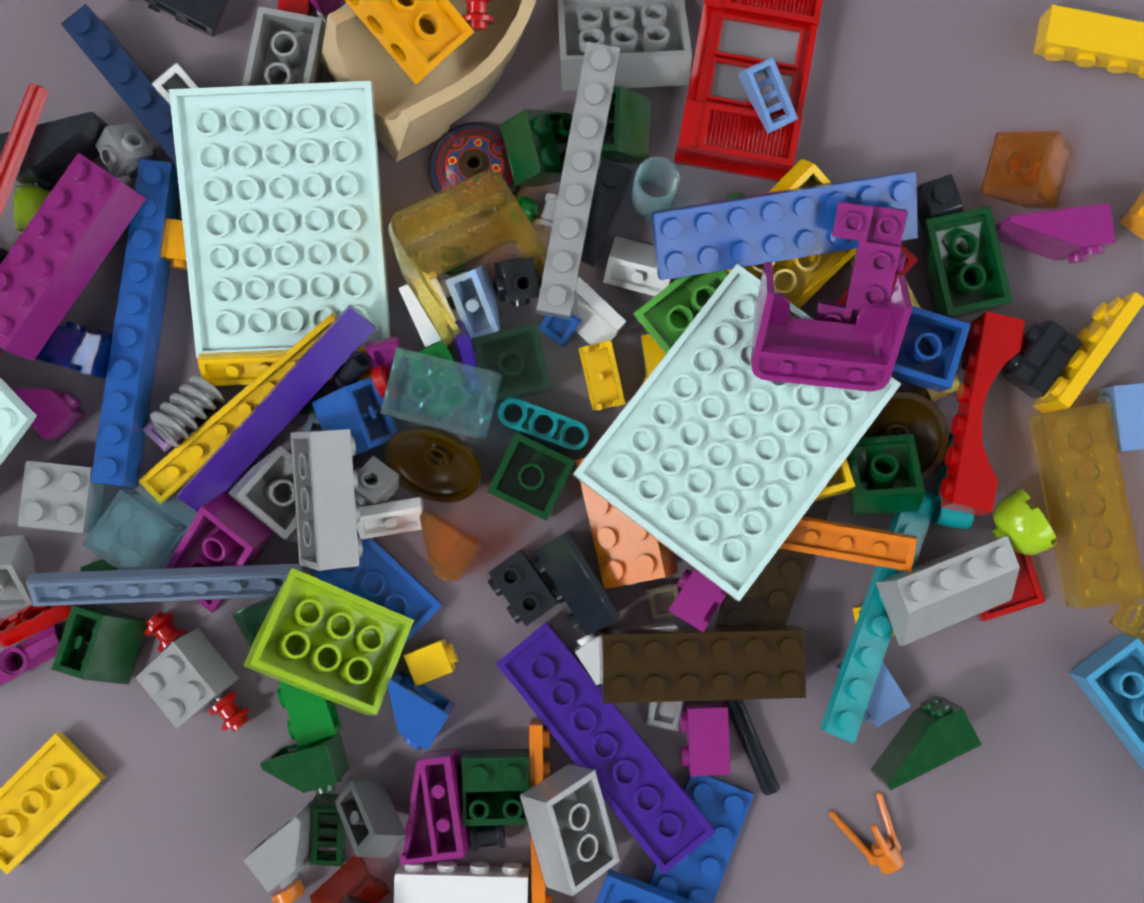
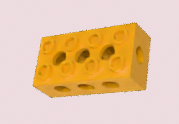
M345 0L415 84H418L474 33L449 0Z

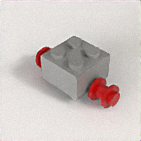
M160 611L146 622L148 628L144 633L147 637L155 635L161 643L157 650L161 654L135 678L176 729L200 714L213 703L215 705L207 711L210 716L219 714L224 721L221 727L223 732L229 728L233 733L249 721L246 715L251 711L248 707L240 708L234 701L237 696L235 690L227 696L224 694L239 679L238 676L199 628L190 633L185 628L177 630L172 624L175 617L172 612L164 614L163 611Z

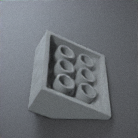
M557 0L562 91H578L587 42L620 48L614 86L644 88L689 85L692 50L685 0Z

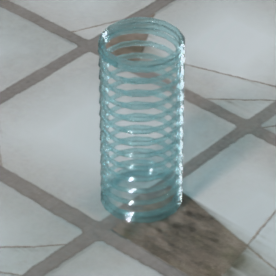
M664 157L646 159L639 165L636 172L631 204L634 212L645 220L652 221V211L670 209L679 186L680 175L677 167L670 160ZM648 183H656L662 186L668 195L652 197L646 194L641 187Z

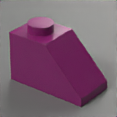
M11 388L37 415L31 426L44 440L59 441L86 416L79 407L81 405L80 400L67 390L63 392L54 389Z

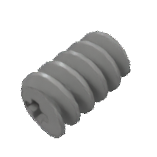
M193 375L189 378L190 386L186 384L179 387L180 394L173 393L170 395L171 404L163 402L160 405L162 413L154 411L150 414L154 428L175 448L179 447L175 439L176 435L185 439L189 437L185 430L186 426L194 430L198 429L194 420L195 417L203 421L208 419L203 411L205 408L212 412L217 411L213 403L214 399L225 403L220 392L212 384L199 376Z

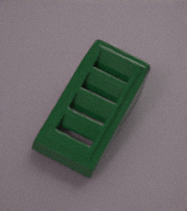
M323 793L314 797L311 805L310 865L343 867L346 830L334 803L340 794ZM321 821H334L337 824H321ZM320 835H337V838L320 837ZM319 847L337 848L336 852L319 851Z

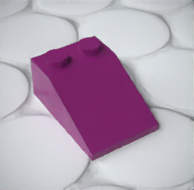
M1110 203L1012 215L995 226L1000 242L1055 261L1068 259L1069 264L1088 261L1089 257L1103 254L1104 248L1116 243Z
M223 492L201 506L165 569L252 565L262 553L274 532L228 494ZM224 599L196 601L213 613Z

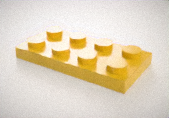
M1134 292L1123 297L1118 296L1108 303H1101L1093 312L1091 317L1094 320L1088 329L1084 328L1076 336V338L1082 341L1079 349L1046 395L1037 398L1032 406L1042 413L1070 408L1143 306L1144 297Z
M61 731L55 733L0 788V869L6 875L12 872L106 778Z

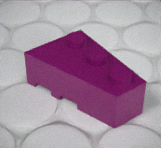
M695 568L692 572L686 569L677 583V586L682 589L669 611L701 632H704L718 606L721 605L727 593Z
M458 747L426 751L416 762L409 818L405 827L407 836L405 837L399 865L464 858L471 848L469 826H463L462 772Z

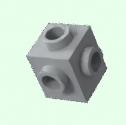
M135 122L106 126L95 144L102 162L109 168L115 178L127 175L129 177H136L139 160H151L153 156L149 143L143 138Z
M374 456L362 468L357 467L355 469L358 476V487L354 490L355 503L359 507L388 503L394 500L395 491L399 488V474Z

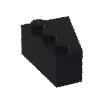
M144 0L149 3L148 8L159 13L161 9L174 16L177 22L211 37L228 4V0Z

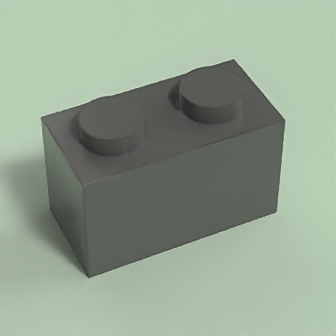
M351 780L334 801L356 857H389L407 836L383 782Z

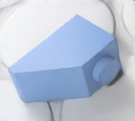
M484 264L458 273L445 280L459 317L464 323L471 341L500 331L496 294Z

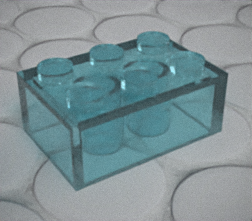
M396 347L380 414L474 438L486 439L502 374Z

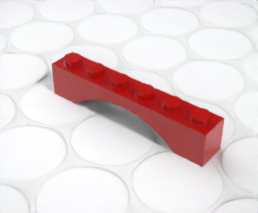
M988 311L970 323L967 338L970 339L969 351L965 353L962 361V370L965 371L964 380L959 385L956 394L959 408L951 423V433H954L952 446H949L945 456V464L948 465L946 478L942 480L939 489V496L942 497V508L976 516L993 512L998 479L990 466L983 443L982 415L988 390L998 372L1012 357L1020 352L1025 320Z

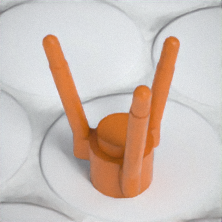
M881 792L876 793V798L889 839L883 838L877 825L872 824L871 830L877 840L871 846L873 851H870L834 811L830 810L828 815L866 856L871 866L877 865L882 874H891L898 871L904 865L905 860L900 853L902 847L896 837Z

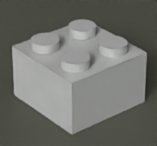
M26 461L17 526L75 533H97L100 527L105 484L90 482L92 467Z

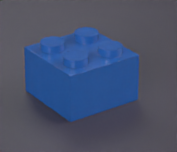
M912 306V312L891 377L936 392L951 389L971 324Z

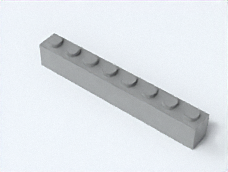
M592 42L586 43L536 309L538 314L570 320L619 62L620 48Z

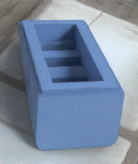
M774 57L738 73L742 86L767 133L798 119ZM764 73L767 79L756 83L754 77ZM771 85L773 90L761 95L759 89ZM777 97L779 102L767 108L765 101ZM783 108L785 114L771 120L769 114Z

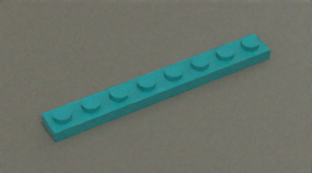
M925 491L919 511L895 512L889 528L890 532L917 536L912 567L916 565L938 500V496L928 491ZM876 566L819 730L848 743L855 744L893 632L876 582L903 572V570Z

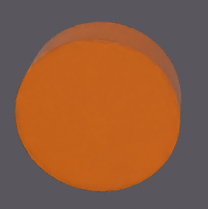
M299 878L293 880L285 888H279L270 897L273 903H291L302 896L306 889Z

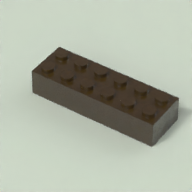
M796 625L706 627L704 632L695 627L599 630L600 697L603 703L806 698L805 630Z

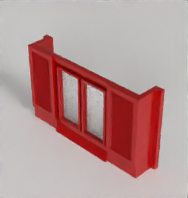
M704 0L674 163L779 182L794 167L823 0ZM774 57L798 119L767 133L742 86L738 73ZM764 73L754 77L756 83L767 79ZM767 85L759 90L761 95H764L773 89L771 85ZM777 97L765 101V105L768 108L779 101ZM782 108L769 115L771 120H774L784 115L785 112Z

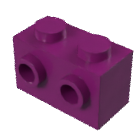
M724 702L685 703V713H680L679 716L680 732L686 733L687 745L681 746L682 766H687L690 776L731 775L727 705Z

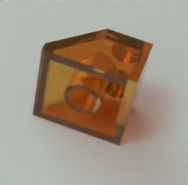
M1059 131L996 133L980 193L983 196L1026 208H1057L1073 146Z
M423 511L419 517L429 564L435 567L433 573L448 583L451 580L460 581L465 577L485 545L433 511Z

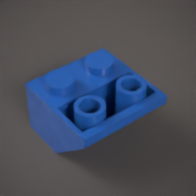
M372 377L345 386L312 402L322 431L350 429V434L354 437L356 444L354 456L388 444L391 437L398 432L386 400L376 390Z

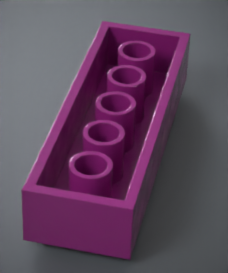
M80 153L76 155L68 166L65 173L0 264V347L32 362L146 200L145 197Z

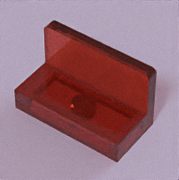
M354 855L310 895L311 903H342L345 895L349 894L370 903H379L390 893L386 882L369 873L363 857H356Z

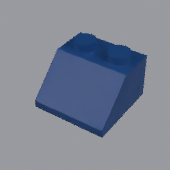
M400 671L387 685L398 733L404 736V742L417 750L424 748L428 751L454 708L455 703L424 684L415 686L413 678Z

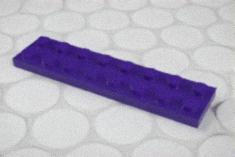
M548 621L496 663L575 764L596 771L603 799L663 874L667 873L716 832L713 825L614 703H603L600 697L599 684H595L586 668Z

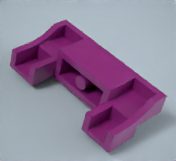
M839 200L832 237L857 240L858 245L846 305L819 300L815 320L856 324L859 312L867 305L876 303L890 304L895 287L893 286L895 274L902 273L906 253L900 251L908 210Z

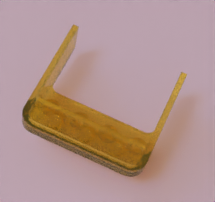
M484 171L396 212L389 223L388 231L401 273L445 346L451 344L461 331L430 280L507 242L516 244L524 257H533L535 269L539 270L541 279L543 277L547 250L505 180L496 172Z

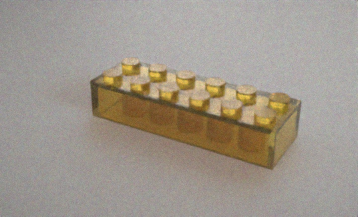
M1108 402L1028 416L1048 520L1056 535L1054 540L1058 542L1054 546L1065 606L1087 609L1144 598V578Z

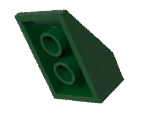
M990 206L926 219L924 221L929 292L934 313L956 318L998 309L1013 302Z
M939 696L924 700L920 704L921 708L912 712L870 769L872 774L891 791L981 746L982 744L963 707L944 697L939 698Z

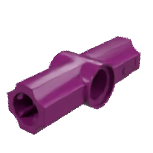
M55 624L16 646L6 648L0 652V686L24 673L34 671L39 665L56 656L64 632L60 624ZM17 653L23 658L22 667L16 661Z

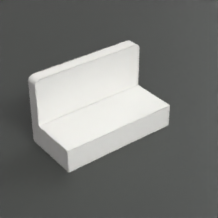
M615 237L603 283L656 296L669 285L670 279L660 280L658 278L654 246Z
M578 277L571 312L580 317L583 322L576 330V333L589 345L612 340L625 327L626 320L586 282Z
M422 497L359 507L360 522L357 523V529L360 539L426 529Z

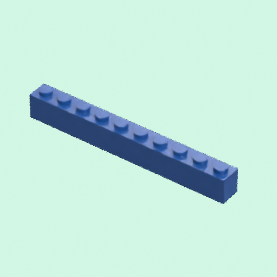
M146 159L139 160L135 191L145 197L146 200L131 220L90 480V482L126 487H138L146 434L142 429L147 425L170 276V262L161 257L166 218L178 220L180 210L177 167L173 163Z

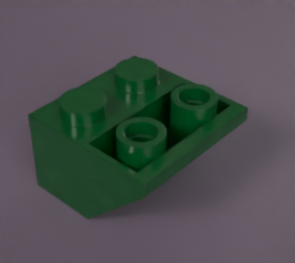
M614 86L600 162H602L604 157L613 162L649 164L651 98L621 86Z
M524 109L500 124L515 186L540 187L561 182L572 123L571 113Z
M96 604L72 605L51 670L82 680L130 684L145 638L144 631L148 628L146 625L147 620Z
M529 749L465 750L462 757L463 826L528 825L520 795L530 789Z

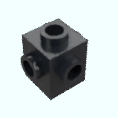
M521 257L494 262L496 277H493V288L496 296H500V301L511 302L512 307L528 305L531 303L530 298L539 296L542 279L539 270L535 269L533 257Z

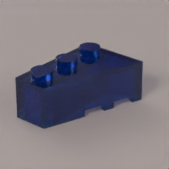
M66 321L65 326L58 325L35 359L106 379L113 334L97 330L96 335L85 332L86 326Z

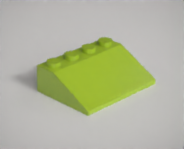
M291 568L256 635L243 666L362 714L377 715L387 691V685L392 678L414 620Z

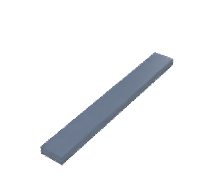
M300 564L29 573L25 582L33 606L265 598L277 596L291 568L303 572V567Z

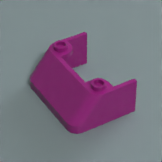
M765 261L755 308L751 352V369L753 374L762 380L872 392L884 388L891 378L912 312V303L905 276H898L889 305L878 303L867 305L859 312L856 324L789 317L790 302L783 294L774 292L772 262Z

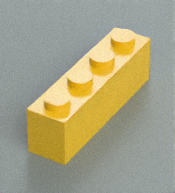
M1052 4L1040 17L1033 54L1044 56V59L1048 61L1066 60L1075 62L1079 67L1096 66L1107 68V71L1110 73L1120 74L1127 72L1137 74L1139 78L1144 79V22Z

